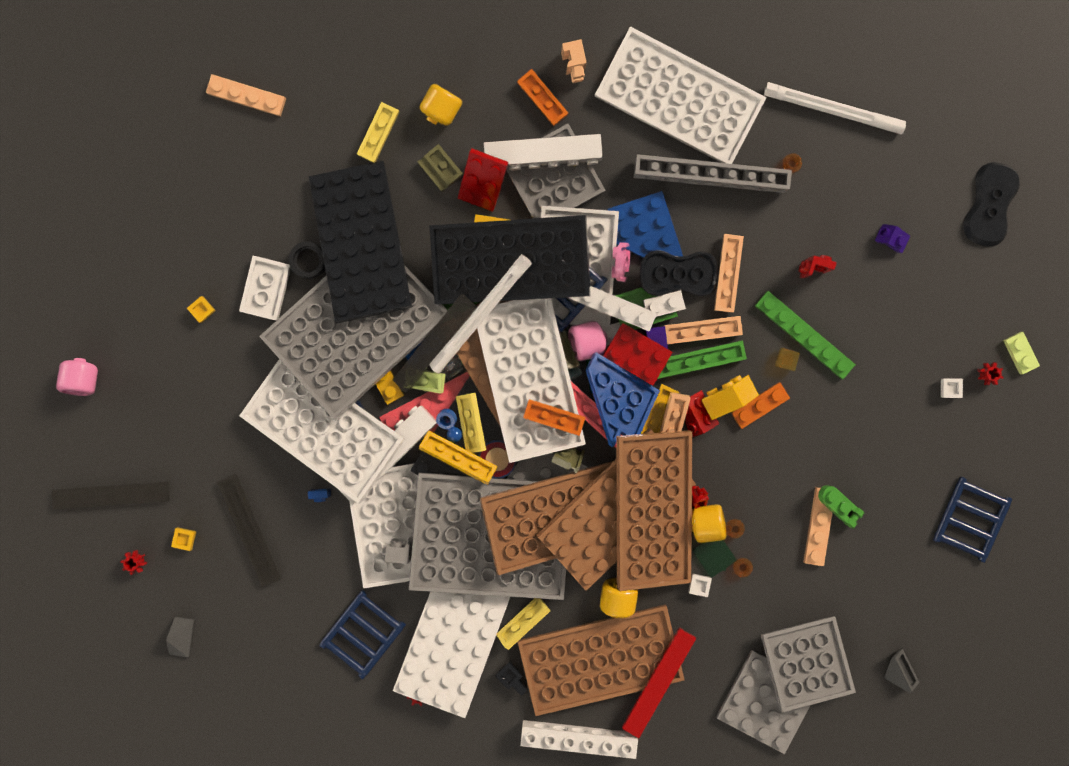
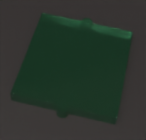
M724 540L702 543L692 550L711 578L721 571H726L728 566L737 561Z

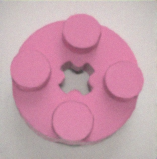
M620 242L617 247L613 248V258L616 260L615 266L612 267V278H616L617 281L626 282L627 277H624V274L629 272L630 250H626V247H629V243Z

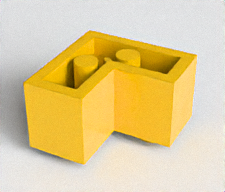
M738 375L723 384L722 389L718 390L716 387L706 392L707 396L702 399V402L711 419L714 420L744 407L759 396L749 375L742 378Z

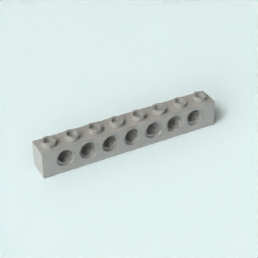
M637 154L633 178L786 193L790 190L792 170Z

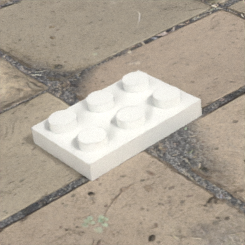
M253 256L239 311L277 321L291 270L290 265Z

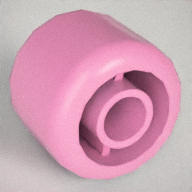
M590 321L570 327L568 338L575 352V358L578 361L589 360L596 352L600 355L605 353L607 335L598 322Z
M82 358L63 361L59 365L56 388L59 392L69 395L90 396L95 393L98 369L94 364L88 363Z

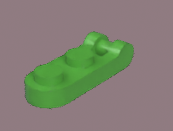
M825 485L820 489L818 497L821 503L848 527L854 529L857 525L856 521L862 518L864 511L855 506L834 486ZM851 511L852 515L849 518L847 515Z

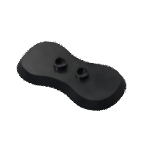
M991 162L983 165L976 175V200L964 220V232L967 238L983 246H996L1006 237L1008 232V207L1020 187V178L1015 169L1006 164Z
M656 250L646 254L640 266L642 288L653 296H662L681 290L702 297L711 294L716 289L718 283L719 267L717 260L710 253L703 251L687 256H674L665 251Z

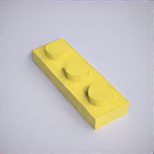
M381 102L357 152L358 156L373 163L377 161L399 114L398 109Z
M476 393L456 396L465 449L471 453L485 451L486 446Z
M534 598L496 634L503 646L509 650L550 612V609L542 598Z

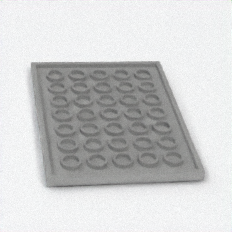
M406 266L405 270L413 305L412 308L336 324L326 275L259 336L334 420H337L451 315L442 304L434 303V296Z
M418 473L409 590L564 600L566 569L557 558L502 575L496 573L480 503L481 497L539 481L491 478L489 484L486 485L471 476Z

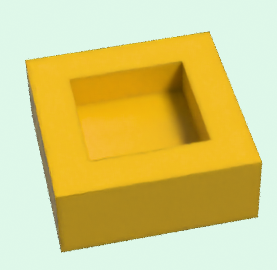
M200 296L187 308L199 323L205 321L216 311L204 296Z
M179 527L175 528L171 547L191 551L196 531Z

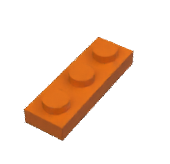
M533 69L517 81L518 85L553 127L569 114Z
M778 382L759 394V396L744 407L732 411L731 414L740 429H743L790 399L782 384Z
M530 399L523 416L525 419L580 436L586 418Z

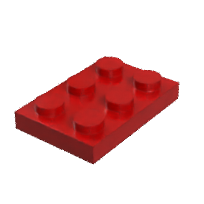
M471 148L457 199L493 212L508 162Z
M622 323L603 357L653 386L673 352Z

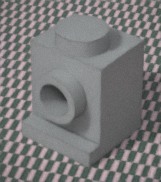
M392 541L391 544L383 545L382 557H385V562L408 564L411 557L412 542L408 541L406 545H403V542Z

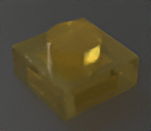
M780 348L775 366L795 371L800 353Z

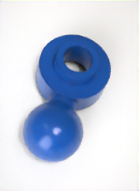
M450 409L441 410L436 417L438 426L448 430L447 439L450 442L456 443L460 441L462 432L454 426L457 422L455 412Z

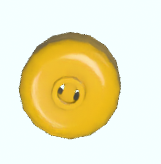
M432 84L419 107L421 112L428 116L427 120L437 125L439 122L442 125L448 126L459 111L462 100L439 85Z
M715 504L701 506L696 509L693 508L692 532L697 542L707 543L726 539L725 518L720 505Z
M617 578L607 579L604 581L601 590L600 608L602 612L614 618L632 616L636 610L638 589L619 591L617 589Z

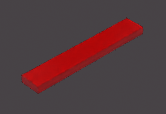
M680 627L678 628L622 726L623 730L640 738L696 640L694 635Z

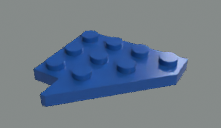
M662 191L607 209V211H619L616 245H619L620 242L629 243V247H626V250H630L631 253L641 258L656 250L665 251L674 256H683Z
M597 352L594 353L585 371L609 446L613 447L616 445V436H620V434H641L660 390Z

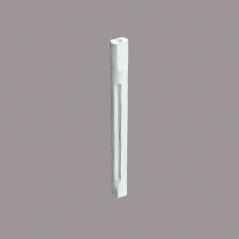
M770 82L767 83L764 91V96L784 100L901 135L906 128V121Z
M522 254L482 303L429 365L434 372L439 374L472 333L532 263L527 257Z

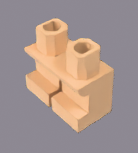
M582 40L563 43L561 49L562 59L569 60L566 75H571L572 84L584 81L583 77H585L584 71L587 62Z

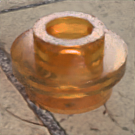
M788 154L783 159V168L792 170V173L799 171L802 167V159L797 154ZM790 160L795 162L794 167L789 165Z
M731 519L726 523V533L728 536L739 538L743 535L745 527L740 520ZM735 525L738 526L737 532L732 531V527Z
M739 558L734 562L733 570L739 577H747L751 574L753 566L748 559ZM741 564L746 565L744 570L739 569Z

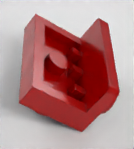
M820 255V257L811 256L801 262L799 272H801L800 278L811 276L814 270L821 273L833 271L837 262L831 261L832 258L826 255Z
M702 390L690 396L691 399L684 420L688 431L692 432V437L704 434L719 425L717 418L711 419L702 402V399L705 397Z

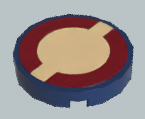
M492 440L486 443V450L479 452L478 456L497 466V470L492 478L499 479L508 476L514 470L516 462L509 463L505 442Z

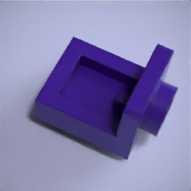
M883 224L875 241L886 244L898 253H903L910 235L898 226Z

